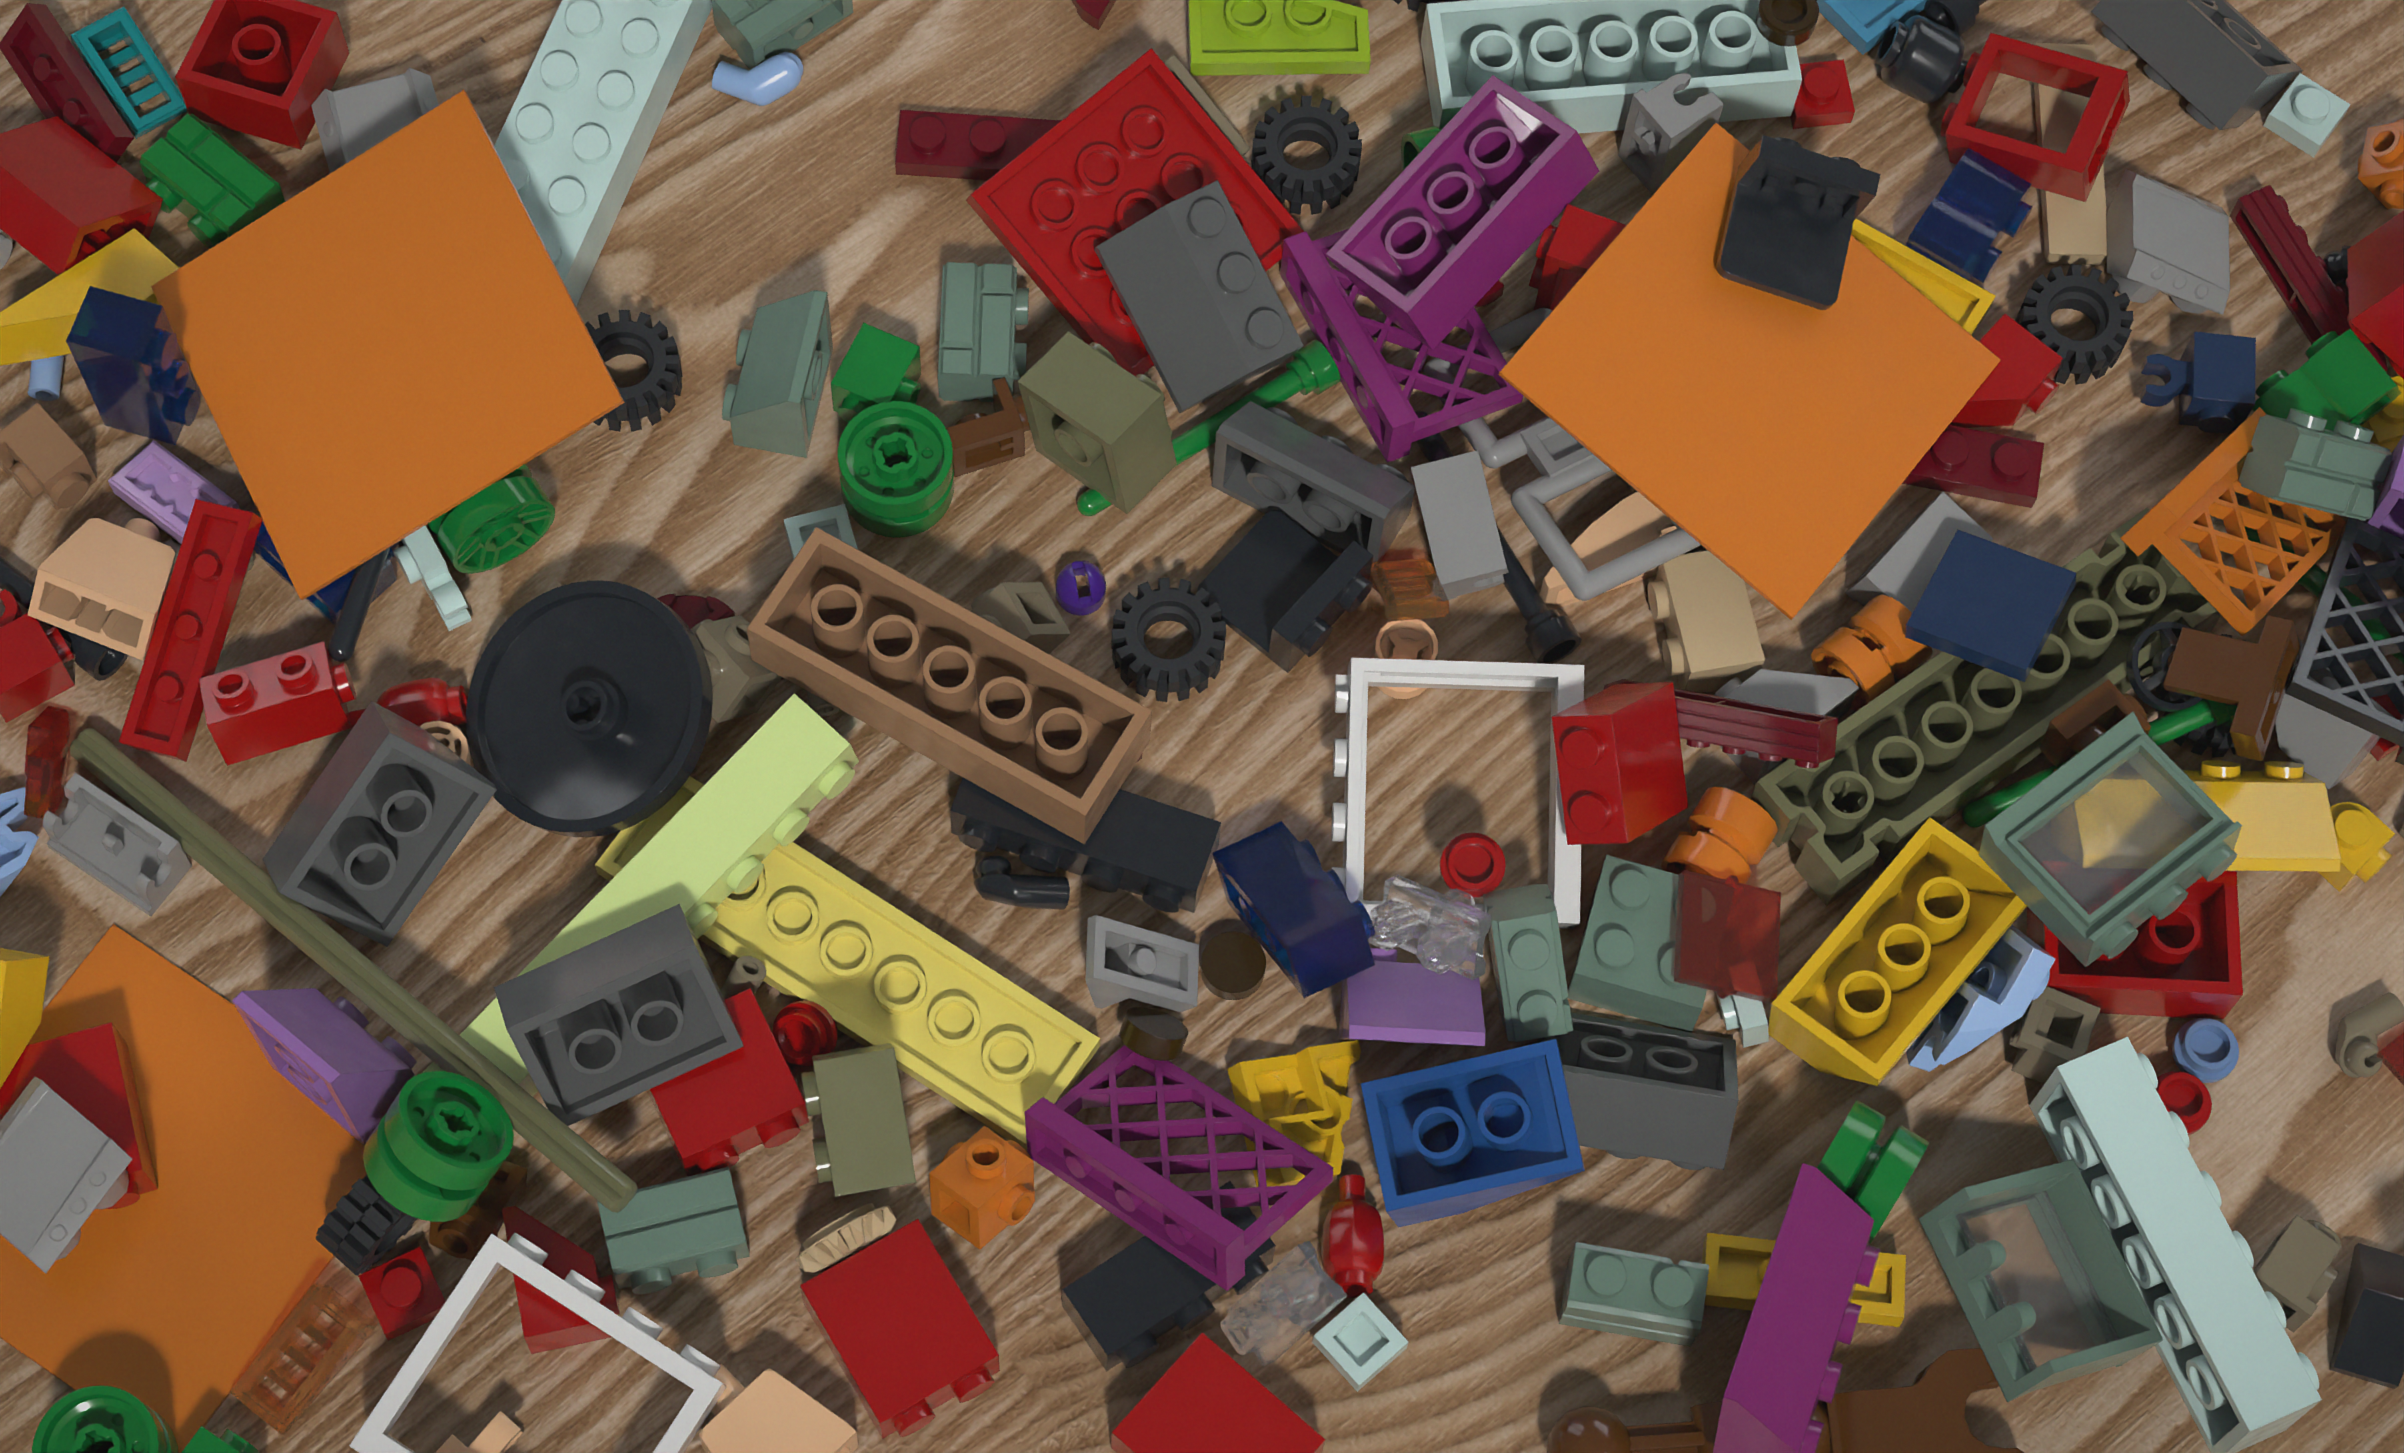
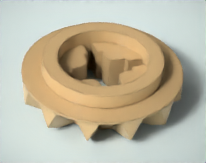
M873 1203L864 1205L836 1219L807 1238L802 1243L805 1250L795 1260L805 1275L817 1276L891 1234L896 1224V1218L889 1205L875 1209Z

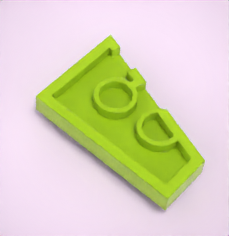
M1187 0L1191 76L1369 74L1371 58L1368 9L1335 0Z

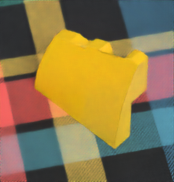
M1353 1040L1310 1046L1292 1055L1243 1061L1233 1065L1227 1070L1236 1105L1332 1166L1333 1177L1339 1175L1345 1148L1342 1142L1341 1131L1345 1122L1350 1119L1353 1098L1346 1096L1351 1064L1360 1060L1361 1049L1359 1041ZM1244 1136L1247 1150L1255 1151L1254 1142ZM1294 1168L1265 1169L1267 1187L1296 1185L1305 1177V1175ZM1253 1170L1256 1186L1258 1187L1257 1170Z

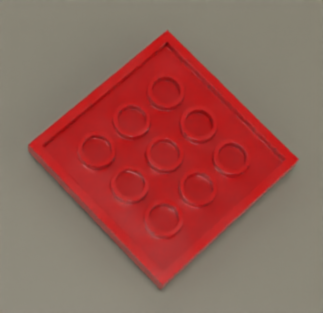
M1152 48L987 180L966 199L967 203L1082 340L1088 345L1095 342L1103 346L1111 353L1119 366L1134 376L1137 374L1144 375L1154 364L1094 250L1098 245L1161 207L1217 180L1265 272L1282 259L1284 239L1304 232Z

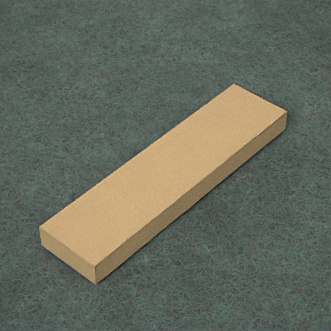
M2035 44L2096 62L2095 45ZM2033 82L2037 146L2065 154L2090 98ZM2102 164L2086 202L2040 189L2045 264H2106L2107 209L2104 166Z

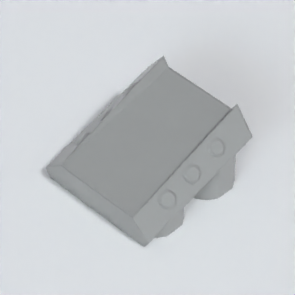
M409 67L404 74L333 92L324 89L311 107L330 173L437 107L438 101L431 76Z
M2126 169L2107 212V273L2112 274L2113 279L2119 283L2118 293L2121 295L2126 292L2130 301L2144 304L2161 292L2169 295L2175 305L2182 311L2201 314L2210 310L2223 315L2230 293L2229 216L2222 207Z
M35 1076L0 1121V1235L44 1273H47L56 1260L65 1258L79 1243L81 1227L95 1209H105L114 1206L127 1192L129 1178L126 1167L132 1161V1158L111 1138L106 1136Z

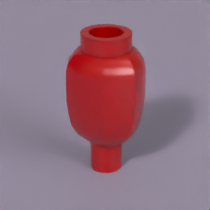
M440 678L419 679L395 685L385 690L376 701V704L417 726L434 721L451 723L455 727L459 724L467 723L466 707L468 697L462 685L450 687ZM366 708L349 712L351 730Z
M1353 1174L1342 1176L1339 1179V1202L1330 1208L1324 1220L1321 1238V1261L1324 1273L1333 1281V1292L1345 1298H1357L1363 1292L1366 1296L1370 1295L1373 1292V1282L1381 1274L1384 1266V1233L1381 1216L1374 1206L1366 1202L1365 1178Z

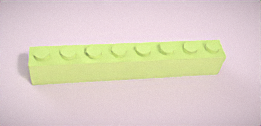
M794 693L518 976L680 904L696 939H698L716 920L718 912L715 909L733 891L739 894L756 881L764 868V864L761 862L779 843L782 846L789 845L804 831L810 820L807 816L809 812L824 797L829 800L833 799L849 785L855 775L853 767L859 762L851 744ZM496 997L460 1036L533 1097L538 1092V1089L506 1030ZM432 1062L423 1072L444 1070Z

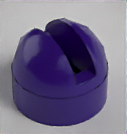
M1075 561L1067 564L1056 579V598L1059 605L1066 612L1078 616L1089 615L1102 606L1106 596V581L1100 569L1089 561ZM1075 576H1085L1090 596L1079 598Z

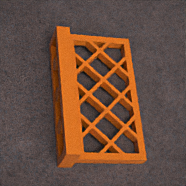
M2260 407L2120 538L2137 556L2153 544L2242 637L2270 611L2338 540L2342 527L2345 524V521L2338 514L2274 500L2241 486L2239 477L2247 454L2253 452L2254 448L2251 442L2260 417L2266 414ZM2235 492L2248 497L2251 509L2238 505ZM2269 503L2281 506L2285 519L2273 516ZM2303 513L2307 514L2321 530L2308 527ZM2210 516L2223 520L2226 533L2214 530ZM2245 527L2257 530L2261 544L2248 540ZM2279 537L2291 540L2295 554L2283 551ZM2181 539L2198 544L2202 558L2197 557ZM2220 551L2233 555L2236 568L2223 564ZM2255 562L2268 566L2271 579L2258 575ZM2230 586L2243 590L2247 607L2231 592Z

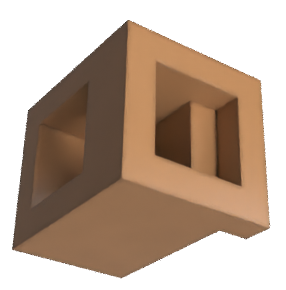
M36 403L0 430V467L8 476L10 474L30 498L33 499L41 493L56 510L68 508L81 500L89 486L97 481L83 451L39 403Z

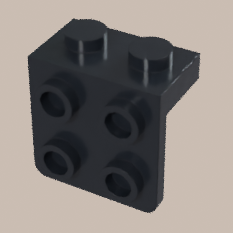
M1763 135L1738 166L1716 265L1718 273L1725 279L1819 310L1829 309L1838 298L1853 222L1875 198L1880 174L1861 168L1854 160L1845 157H1828L1804 149L1794 140L1782 137L1771 138Z
M1273 510L1267 512L1199 584L1197 592L1201 587L1209 592V604L1212 605L1217 602L1222 610L1221 621H1225L1226 625L1289 673L1305 654L1311 657L1323 646L1332 632V625L1345 611L1352 613L1368 596L1373 587V583L1369 579L1374 555L1356 541H1353L1338 557L1282 512Z

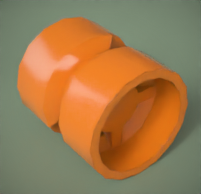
M1884 594L1875 596L1851 617L1849 628L1841 627L1835 630L1815 647L1811 654L1812 664L1817 675L1850 678L1859 687L1849 708L1856 712L1894 686V679L1902 680L1918 669L1933 653L1932 647L1905 638L1906 624L1912 612L1893 597Z
M1714 786L1705 791L1689 817L1688 824L1691 833H1679L1665 855L1661 867L1663 871L1732 889L1728 908H1731L1751 877L1752 873L1749 866L1760 863L1776 837L1778 827L1770 814L1753 800L1728 788Z

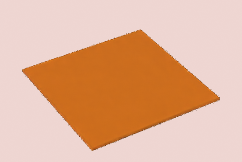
M462 90L151 286L301 600L313 595L625 403L465 90Z
M1715 123L1498 375L1792 620L2001 360L1852 235L1850 236L1838 298L1827 310H1819L1723 278L1718 273L1716 265L1738 166L1750 153V150L1719 124Z
M113 924L42 1011L41 1023L27 1045L106 1023H113L128 1045L158 1189L140 1194V1199L137 1202L123 1208L95 1209L81 1227L79 1243L65 1258L56 1260L47 1273H44L0 1235V1338L75 1391L85 1387L102 1385L116 1387L134 1395L165 1419L175 1436L178 1453H181L201 1426L205 1427L335 1257L316 1240L315 1237L318 1235L316 1233L319 1227L324 1224L323 1221L326 1216L337 1208V1202L353 1189L352 1186L359 1178L363 1179L367 1173L363 1161L365 1146L271 1067L234 1004Z

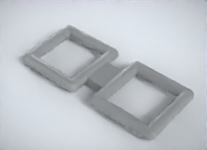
M1544 307L1536 309L1489 333L1500 352H1506L1526 342L1552 310ZM1470 342L1465 343L1457 348L1467 351ZM1476 349L1475 354L1480 355L1479 351ZM1434 358L1426 363L1423 373L1426 376L1453 384L1454 376L1457 375L1460 365ZM1439 397L1443 405H1445L1447 399ZM1548 416L1500 440L1495 437L1482 417L1458 425L1473 449L1479 451L1480 458L1487 467L1499 468L1527 454L1542 477L1517 488L1511 496V503L1573 595L1579 600H1590L1701 545L1672 521L1677 529L1594 570L1588 571L1542 504L1612 470Z

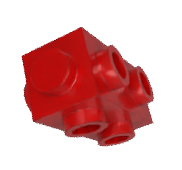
M324 641L199 679L206 724L227 766L351 729L347 702L356 700L354 684L346 663L335 665Z

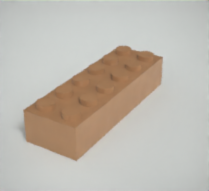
M817 527L747 627L752 661L1083 844L1088 840L1150 742L1152 710Z

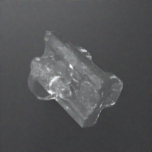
M1396 874L1385 880L1383 904L1370 911L1368 940L1370 944L1386 951L1399 947L1411 952L1420 960L1422 967L1441 975L1451 970L1471 980H1475L1485 974L1486 962L1483 957V946L1491 926L1492 915L1476 909L1472 895L1457 888L1442 894Z
M1307 1241L1291 1250L1226 1311L1228 1316L1220 1322L1221 1329L1238 1354L1244 1356L1254 1352L1261 1364L1265 1366L1275 1362L1345 1299L1347 1295L1342 1287L1331 1280L1330 1276L1323 1271L1317 1259L1316 1249L1310 1241Z

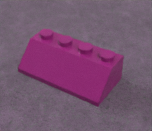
M1492 75L1334 244L1326 255L1392 322L1433 351L1543 233L1544 229L1566 208L1567 204L1595 177L1599 169L1575 129Z
M1802 1163L1723 1396L1713 1453H1816L1824 1423L1813 1420L1818 1400L1832 1403L1843 1364L1832 1361V1357L1838 1341L1848 1345L1851 1344L1862 1308L1860 1305L1851 1303L1856 1284L1869 1288L1880 1249L1869 1245L1874 1219L1814 1166Z

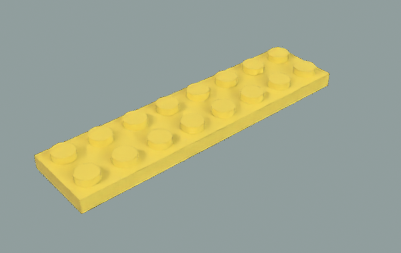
M689 776L679 791L662 808L640 823L620 831L596 862L597 873L611 881L704 785ZM792 842L787 846H782L779 843L761 862L764 864V868L756 881L739 894L733 891L715 909L718 912L716 920L698 939L733 962H736L742 956L757 958L766 968L764 982L793 1001L808 1000L821 1005L832 1016L838 1030L864 1047L891 1043L894 1047L898 1069L1006 1139L1017 1142L1027 1151L1024 1112L1042 1097L1053 1104L1071 1089L1099 1049L1100 1038L796 843Z

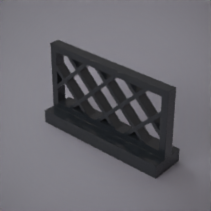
M2349 517L2342 527L2285 694L2399 745L2395 762L2404 765V675L2397 676L2384 655L2401 652L2404 656V623L2398 615L2399 613H2404V597L2388 600L2376 582L2379 579L2393 577L2404 594V540L2359 519ZM2355 542L2375 551L2383 563L2366 566L2354 549L2353 543ZM2357 584L2369 604L2352 607L2339 587ZM2379 618L2391 638L2374 641L2361 621ZM2342 625L2355 645L2337 649L2325 629ZM2365 660L2378 680L2360 684L2347 663ZM2328 667L2341 688L2332 690L2308 679L2309 671ZM2387 694L2400 713V719L2398 720L2378 711L2370 698Z

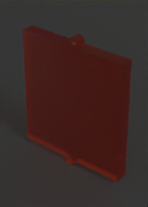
M1687 870L1681 872L1678 880L1674 982L1716 991L1721 999L1735 995L1772 1003L1777 998L1781 892L1739 883L1738 878L1734 875L1721 879Z

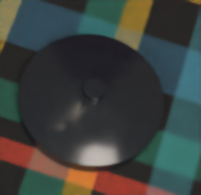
M603 580L581 581L554 588L526 603L504 622L488 643L476 666L470 684L466 707V733L472 761L476 770L496 787L497 790L493 794L496 801L507 811L533 826L554 834L569 837H596L622 831L647 819L662 808L679 791L694 770L706 743L712 717L713 694L710 670L702 647L691 628L669 606L648 593L629 585Z

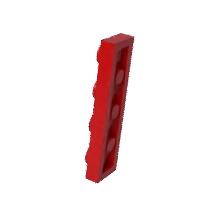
M195 499L119 743L129 748L187 762L204 708L199 679L215 673L263 519L255 513Z

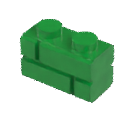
M187 113L168 130L165 138L161 137L141 155L139 161L147 181L145 185L163 199L160 209L168 214L175 208L190 219L187 225L191 232L210 249L285 202L278 182L192 113Z

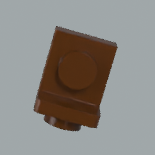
M1005 377L992 381L995 413L990 415L974 413L963 417L954 426L946 428L952 442L954 477L1025 456L1024 432L1031 429L1021 394L1011 395Z
M2108 679L2049 722L2040 750L2058 767L2074 754L2081 752L2133 711L2147 735L2151 726L2140 703L2127 693L2122 694Z
M504 1161L466 1214L451 1221H430L429 1243L436 1248L444 1250L453 1257L466 1258L473 1261L491 1233L498 1237V1231L504 1223L502 1208L511 1207L516 1204L526 1187L528 1169Z

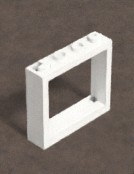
M1351 658L1347 666V675L1336 674L1335 713H1346V739H1334L1333 777H1345L1344 803H1333L1331 837L1332 841L1343 842V867H1331L1330 906H1342L1341 922L1487 926L1484 904L1363 900L1368 686L1551 692L1552 717L1584 700V665ZM1551 718L1548 887L1557 910L1559 928L1573 929L1580 924L1581 845H1567Z
M515 1232L508 1243L491 1233L349 1446L359 1453H416L389 1436L388 1433L500 1265L693 1389V1392L653 1453H684L726 1389V1386L714 1378L721 1366L688 1344L685 1345L680 1354H677L656 1340L663 1328L641 1313L628 1307L621 1318L599 1303L606 1291L571 1269L565 1280L541 1266L549 1254Z

